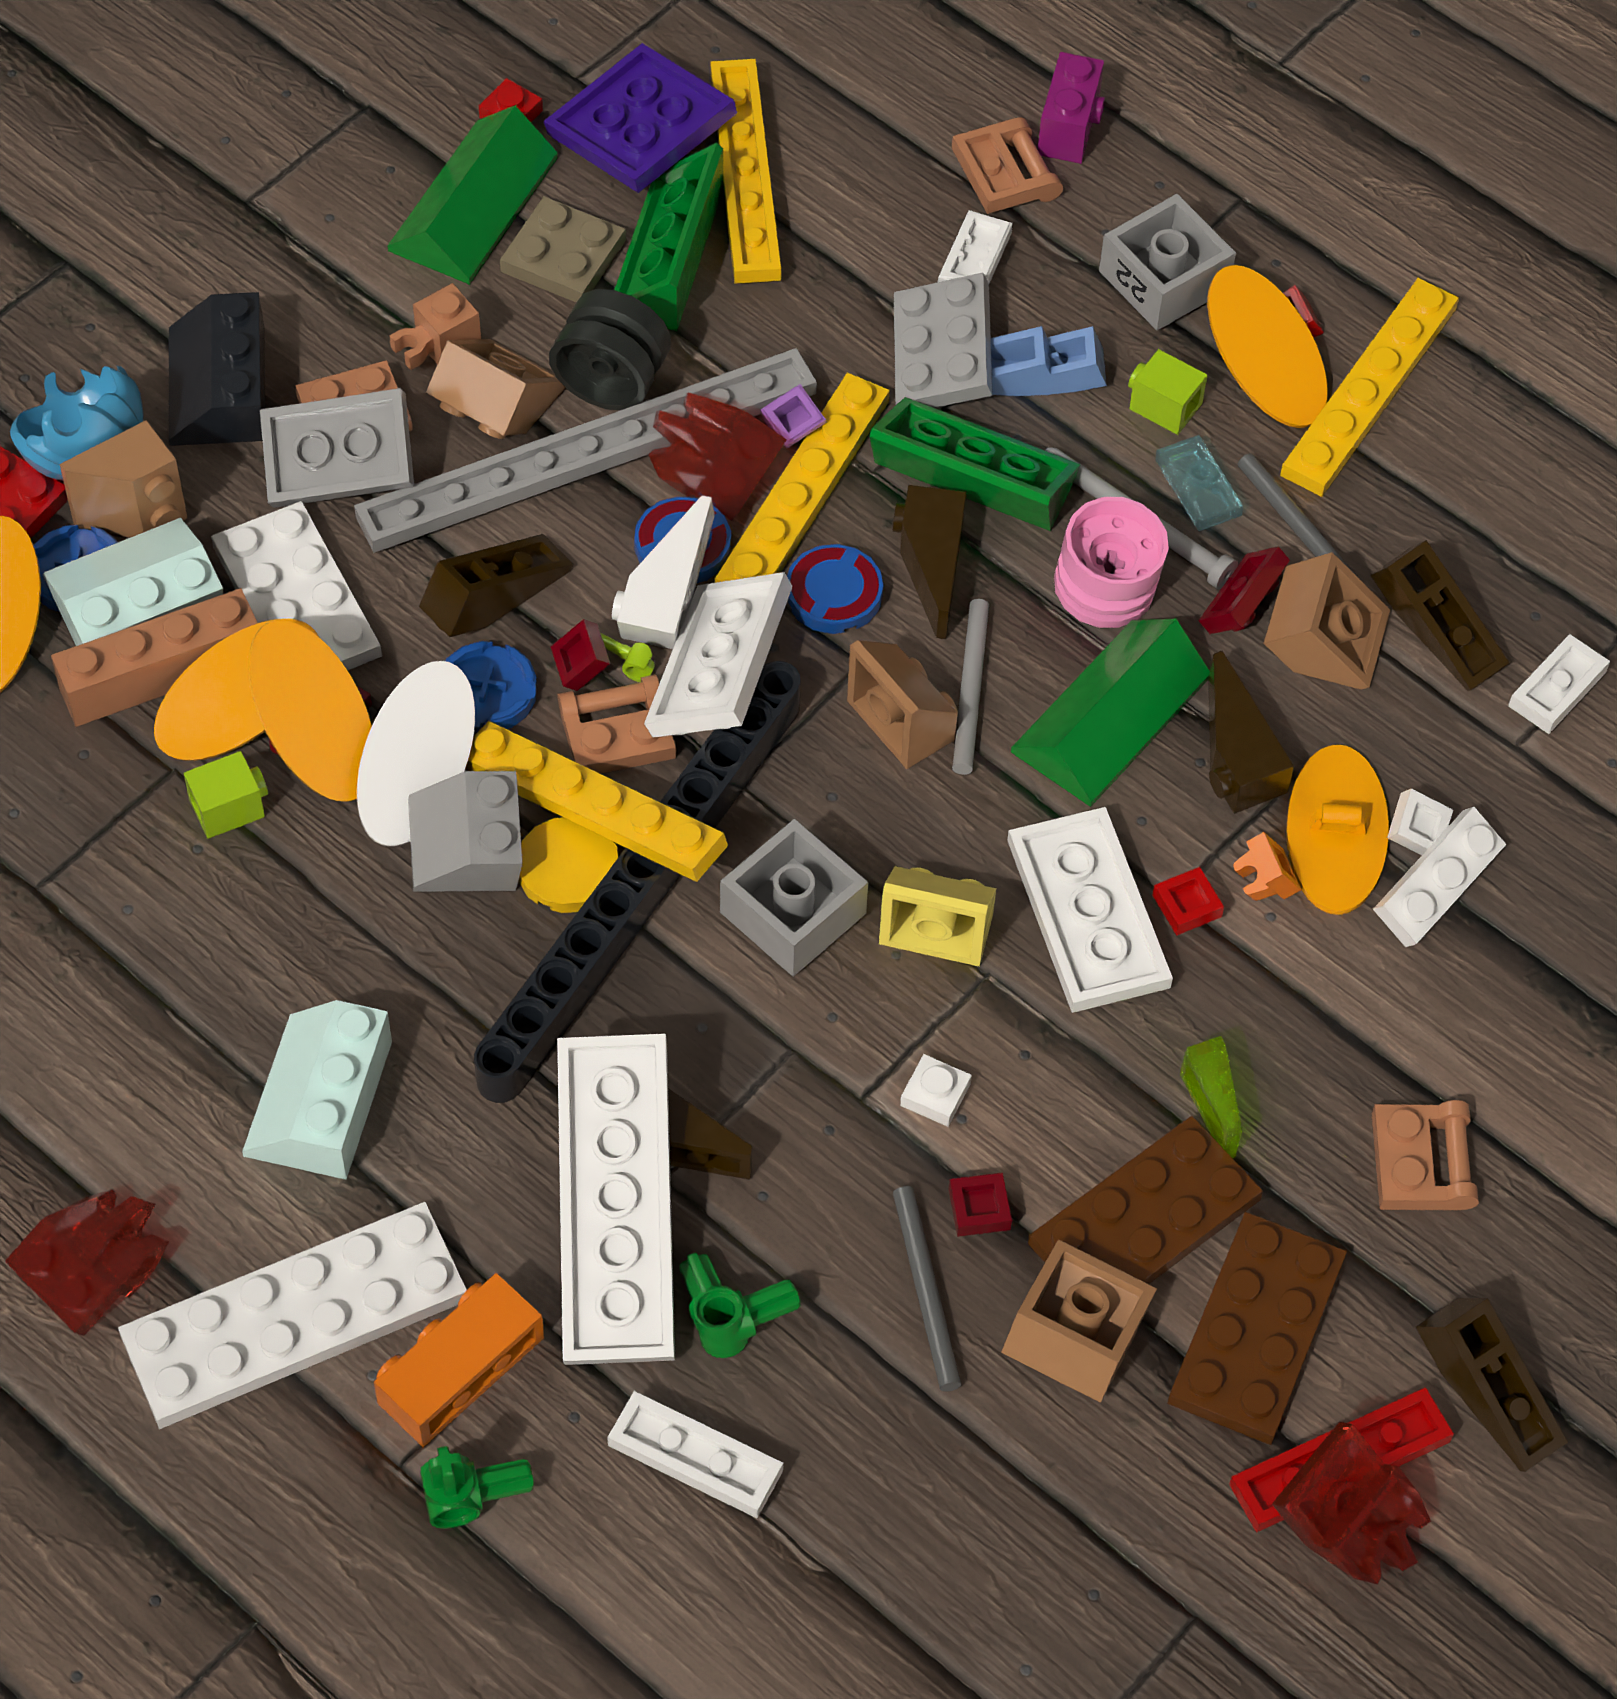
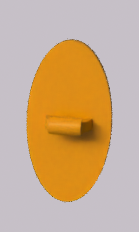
M1230 265L1222 268L1216 273L1210 283L1207 308L1211 330L1226 366L1247 396L1270 417L1290 427L1305 428L1311 426L1326 405L1327 379L1321 355L1310 330L1289 299L1267 278L1244 266Z
M0 516V693L12 682L26 659L37 626L41 598L40 568L33 543L27 532L18 522L5 516Z
M274 619L244 628L208 649L179 676L164 697L154 724V736L158 747L172 758L184 761H197L226 754L263 734L265 729L255 707L248 670L250 646L256 632L266 623L275 620L295 622L319 637L317 632L310 625L300 620Z
M275 620L266 623L256 632L252 640L248 660L250 688L257 713L266 734L285 764L310 789L321 796L335 801L345 802L357 799V778L360 760L372 725L355 682L331 648L309 629L287 620Z
M1331 745L1320 749L1312 755L1301 769L1295 781L1287 813V848L1292 870L1308 900L1326 913L1334 915L1346 914L1360 907L1377 885L1387 854L1389 820L1384 792L1370 763L1353 748L1344 745Z

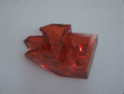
M687 392L683 403L689 413L687 419L661 410L656 411L653 428L671 444L669 447L654 449L648 455L660 479L686 497H689L691 494L697 498L701 496L712 497L713 505L726 518L732 521L787 439L744 410Z
M113 1189L88 1196L43 1218L9 1255L5 1262L74 1333L85 1336L120 1295L130 1298L154 1272L166 1250L169 1241L153 1234L142 1238V1230L156 1205L155 1203L130 1196L115 1207L117 1195Z
M1339 1422L1272 1503L1286 1523L1309 1549L1352 1578L1377 1585L1382 1577L1381 1560L1387 1565L1402 1571L1418 1563L1406 1537V1529L1409 1526L1421 1529L1431 1522L1419 1492L1398 1466L1384 1464L1353 1424Z

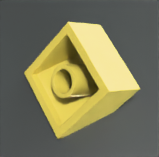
M895 866L886 880L883 889L879 944L980 967L993 917L996 888L984 886L979 881L973 879L956 880L934 875L923 868L906 869Z

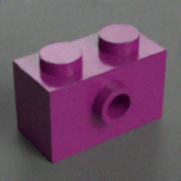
M1065 52L1059 53L1041 116L1038 151L1041 156L1082 164L1092 124H1100L1103 114L1105 97H1101L1100 92L1104 60Z

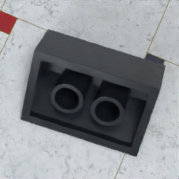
M259 292L211 294L169 327L170 446L263 441L260 410L266 409L265 328Z

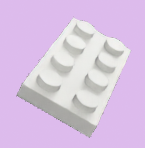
M302 501L211 536L213 548L236 590L242 588L258 623L274 619H295L307 623L337 655L347 670L382 657L379 641Z
M785 572L697 586L644 723L653 738L742 726L792 589V585Z
M1106 807L1008 831L1007 841L1072 1013L1171 988L1173 977Z

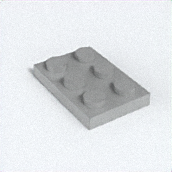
M984 273L894 292L896 405L904 397L936 408L992 396L989 283Z
M401 388L260 410L268 504L273 508L289 506L300 501L302 503L414 487L406 393Z

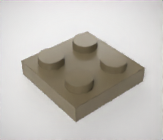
M543 196L501 257L500 272L577 302L583 293L592 291L625 243L626 229Z

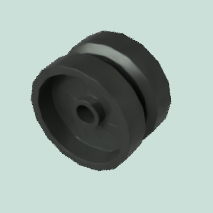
M595 289L583 293L575 303L566 320L565 327L558 334L549 351V365L556 378L566 389L580 399L603 409L623 410L640 404L645 398L654 381V374L662 366L670 350L671 335L664 321L649 306L638 299L615 290Z

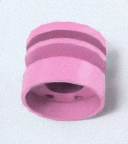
M1101 497L1081 506L1072 515L1066 529L1061 554L1054 574L1055 593L1064 609L1079 621L1098 628H1120L1128 625L1131 620H1138L1145 614L1152 603L1169 550L1167 531L1159 517L1142 503L1125 497Z

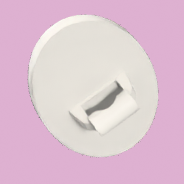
M430 662L406 676L383 704L368 734L358 770L357 806L365 831L371 839L380 845L395 847L410 842L408 797L410 794L462 773L465 770L474 736L475 705L473 692L467 677L461 669L450 662Z

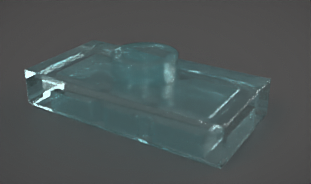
M1200 435L1156 451V463L1198 531L1242 516L1243 504Z

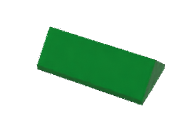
M516 105L477 120L390 241L388 252L470 285L558 159L557 151Z
M718 143L676 162L650 184L614 289L615 291L633 296L649 306L664 321L669 330H678L723 193V148Z
M904 397L872 427L869 436L876 464L940 489L966 492V499L1048 531H1051L1080 467V464L907 397Z
M1176 618L1131 620L1011 747V753L1092 807L1209 679L1210 671Z

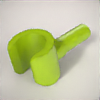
M601 633L605 649L625 660L622 671L628 678L641 682V677L651 675L655 664L651 659L652 652L648 645L645 643H635L630 647Z

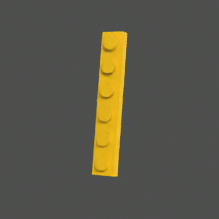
M756 59L711 61L712 87L732 98L737 110L736 115L717 129L718 144L723 148V188L734 284L781 281L780 255Z
M1420 278L1416 279L1284 461L1280 474L1281 477L1323 497L1455 312L1459 297Z
M848 372L846 373L821 412L827 423L805 437L715 577V583L782 572L889 402V389Z
M487 721L473 737L465 770L516 771L519 796L695 882H698L728 846L723 832L495 723Z

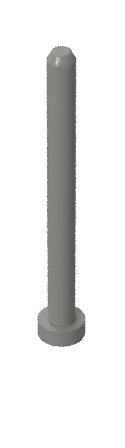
M1048 447L1045 450L1076 462L1057 448ZM1080 464L1079 471L1073 482L1097 499L1101 497H1125L1131 499ZM1159 518L1167 531L1169 548L1208 574L1207 582L1220 590L1238 567V561L1227 554L1220 558Z

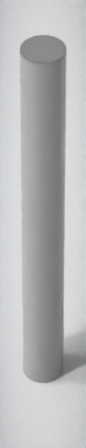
M974 599L970 602L952 766V770L961 775L970 774L973 769L989 603L983 599Z

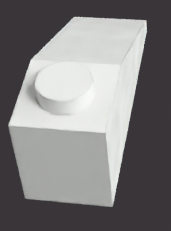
M701 496L629 575L625 592L617 591L612 608V619L617 620L622 639L668 649L674 648L694 595L715 516L712 497Z

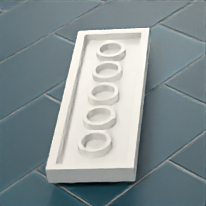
M666 1034L557 1038L563 1362L565 1365L675 1361Z
M423 1202L118 1327V1330L158 1428L162 1429L457 1306L467 1289L426 1202Z

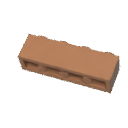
M242 588L52 654L51 659L58 686L75 726L89 723L166 695L179 676L208 649L226 637L257 624L258 622Z

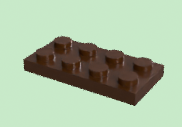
M1191 1115L1029 1234L1028 1245L1046 1262L1056 1242L1060 1240L1150 1284L1261 1200L1263 1190Z
M1245 1212L1172 1387L1167 1404L1272 1445L1347 1251Z

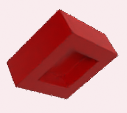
M506 78L479 104V118L482 119L516 105L525 117L532 122L543 111V101L541 97Z
M1200 867L1154 885L1152 896L1176 936L1219 919L1223 915L1224 906Z

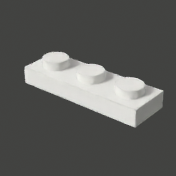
M1475 807L1463 810L1373 910L1405 947L1417 944L1504 848L1506 843Z
M635 1391L608 1436L609 1447L755 1518H758L783 1472V1462Z

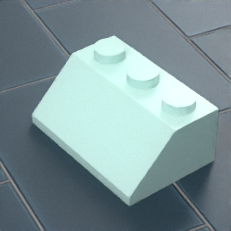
M182 518L43 573V577L76 646L223 595V587L203 545Z
M335 1000L290 1014L242 1151L243 1157L347 1179L392 1044L388 1011Z

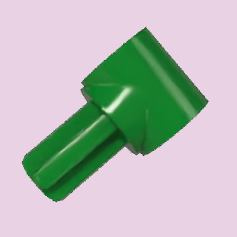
M695 1252L688 1255L687 1260L680 1264L679 1271L693 1299L689 1304L690 1315L699 1332L702 1347L708 1354L714 1357L728 1358L737 1355L745 1348L748 1339L756 1336L755 1326L798 1310L801 1306L796 1287L790 1280H783L743 1297L739 1290L733 1291L731 1287L722 1286L708 1255H698ZM729 1320L728 1323L723 1325H713L718 1321Z
M441 1446L437 1448L438 1456L429 1459L420 1469L431 1525L437 1528H454L466 1525L479 1517L480 1512L483 1511L482 1502L528 1493L534 1489L531 1465L525 1459L475 1469L474 1462L470 1461L468 1457L461 1455V1453L450 1454L448 1446Z

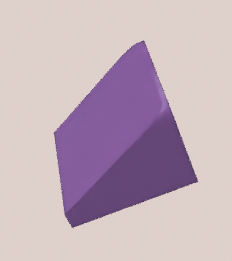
M801 384L760 409L765 423L786 448H789L827 423Z

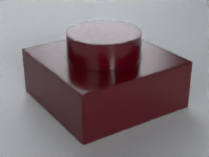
M585 619L581 620L551 646L563 687L578 691L610 664L598 624Z
M1003 1173L949 1179L948 1189L957 1237L1011 1230L1012 1219Z

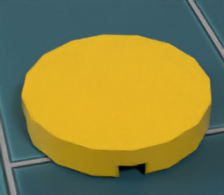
M564 817L550 819L535 826L521 842L522 868L519 884L527 897L536 904L539 901L543 905L550 906L551 911L559 913L578 912L618 859L617 846L613 841Z

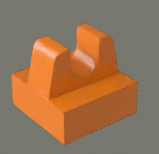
M1265 832L1246 841L1250 850L1233 865L1235 872L1243 878L1253 872H1257L1256 880L1243 888L1245 894L1251 899L1258 901L1276 894L1282 899H1286L1301 891V887L1284 849Z

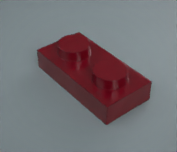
M1279 546L1247 553L1198 621L1209 634L1229 630L1236 632L1245 628L1255 618L1256 612L1254 610L1264 596L1271 593L1280 582L1279 575L1290 559Z

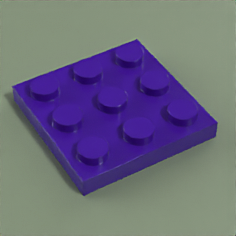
M641 43L544 120V125L549 136L639 193L736 115L737 110L732 98Z

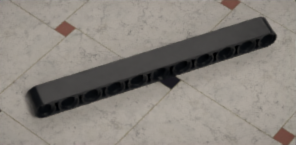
M772 661L765 664L742 726L714 729L660 803L712 828H716L796 719L800 711L801 680L798 670L790 663L783 661ZM774 692H781V693H784V694H782V695H775V694H772V693H774ZM746 728H757L758 730L749 731ZM722 763H728V764H731L732 766H729V767H721V766H718V765H719V764H722ZM692 800H703V801H706V802L701 803V804H695V803H692V802H690V801H692ZM628 848L624 849L477 1046L474 1053L476 1083L480 1094L485 1099L495 1103H505L513 1100L521 1093L557 1044V1038L563 1036L681 874ZM640 873L652 875L648 878L634 877V875ZM611 911H620L624 913L620 916L606 915V913ZM582 949H592L596 951L595 953H592L590 955H581L577 953ZM555 987L567 989L566 992L561 994L547 992ZM526 1026H533L538 1028V1030L533 1033H522L518 1031ZM495 1066H506L510 1068L508 1071L503 1073L489 1072V1070Z

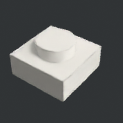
M1413 789L1404 791L1400 794L1387 838L1423 855L1449 826L1453 809Z
M923 1054L901 1095L900 1106L949 1127L971 1085L972 1075Z

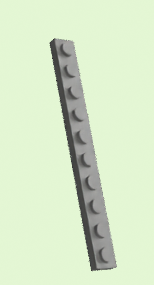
M795 348L415 483L414 487L402 488L354 505L355 516L373 553L762 414L760 409L799 384L802 385L809 396L815 395L817 382L798 349Z

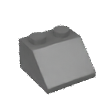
M464 771L409 795L408 809L413 892L516 891L522 868L516 771Z

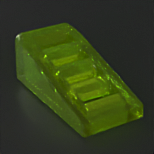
M1218 1036L1187 1047L1180 1076L1211 1136L1234 1158L1236 1157L1241 1139L1242 1126L1226 1044L1223 1037Z

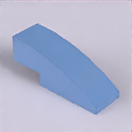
M1040 326L991 338L992 395H1051L1106 386L1103 347L1093 326L1047 337L1043 327Z

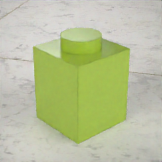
M1158 349L1147 364L1140 362L1129 379L1128 387L1132 389L1129 409L1178 435L1203 403L1207 374Z
M241 751L183 773L189 801L207 839L265 817L261 797L268 795L265 780L258 766L249 769Z

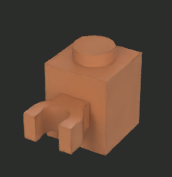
M451 283L413 304L415 328L401 329L389 335L390 345L395 353L406 347L413 348L404 352L405 365L410 370L420 366L428 354L438 364L447 340L481 339L479 312L458 288Z

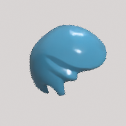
M104 366L100 376L80 369L85 383L76 392L62 390L57 384L56 373L52 372L46 375L44 379L46 399L43 405L23 411L17 416L11 426V439L24 460L43 475L63 481L59 464L143 422V406L139 388L123 367L117 366V371L114 368Z

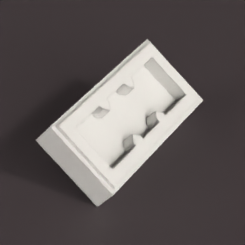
M969 210L941 270L938 282L983 272L988 283H990L1011 236L1012 223Z

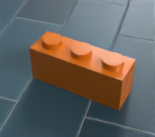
M497 1273L484 1284L481 1282L475 1283L462 1295L458 1302V1307L443 1320L437 1318L430 1322L420 1333L417 1339L418 1343L403 1356L398 1354L391 1357L380 1368L374 1381L378 1405L424 1448L544 1339L542 1315Z

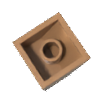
M492 339L447 340L426 393L440 400L439 407L444 411L465 418L467 415L480 422L478 428L482 432L498 439H505L507 435L526 434L563 392L565 386L556 378L554 373Z
M147 420L59 464L73 523L78 525L79 529L91 530L92 526L103 529L110 535L131 538L178 518H182V520L187 519L176 459Z
M1331 552L1286 566L1264 645L1295 673L1361 690L1370 687L1390 609Z
M857 640L850 645L847 702L906 769H909L955 740L958 717L957 707L946 692H939L928 680L925 669L917 659L913 657L909 659L897 644Z
M1058 1240L1018 1310L1001 1353L1101 1403L1157 1288Z

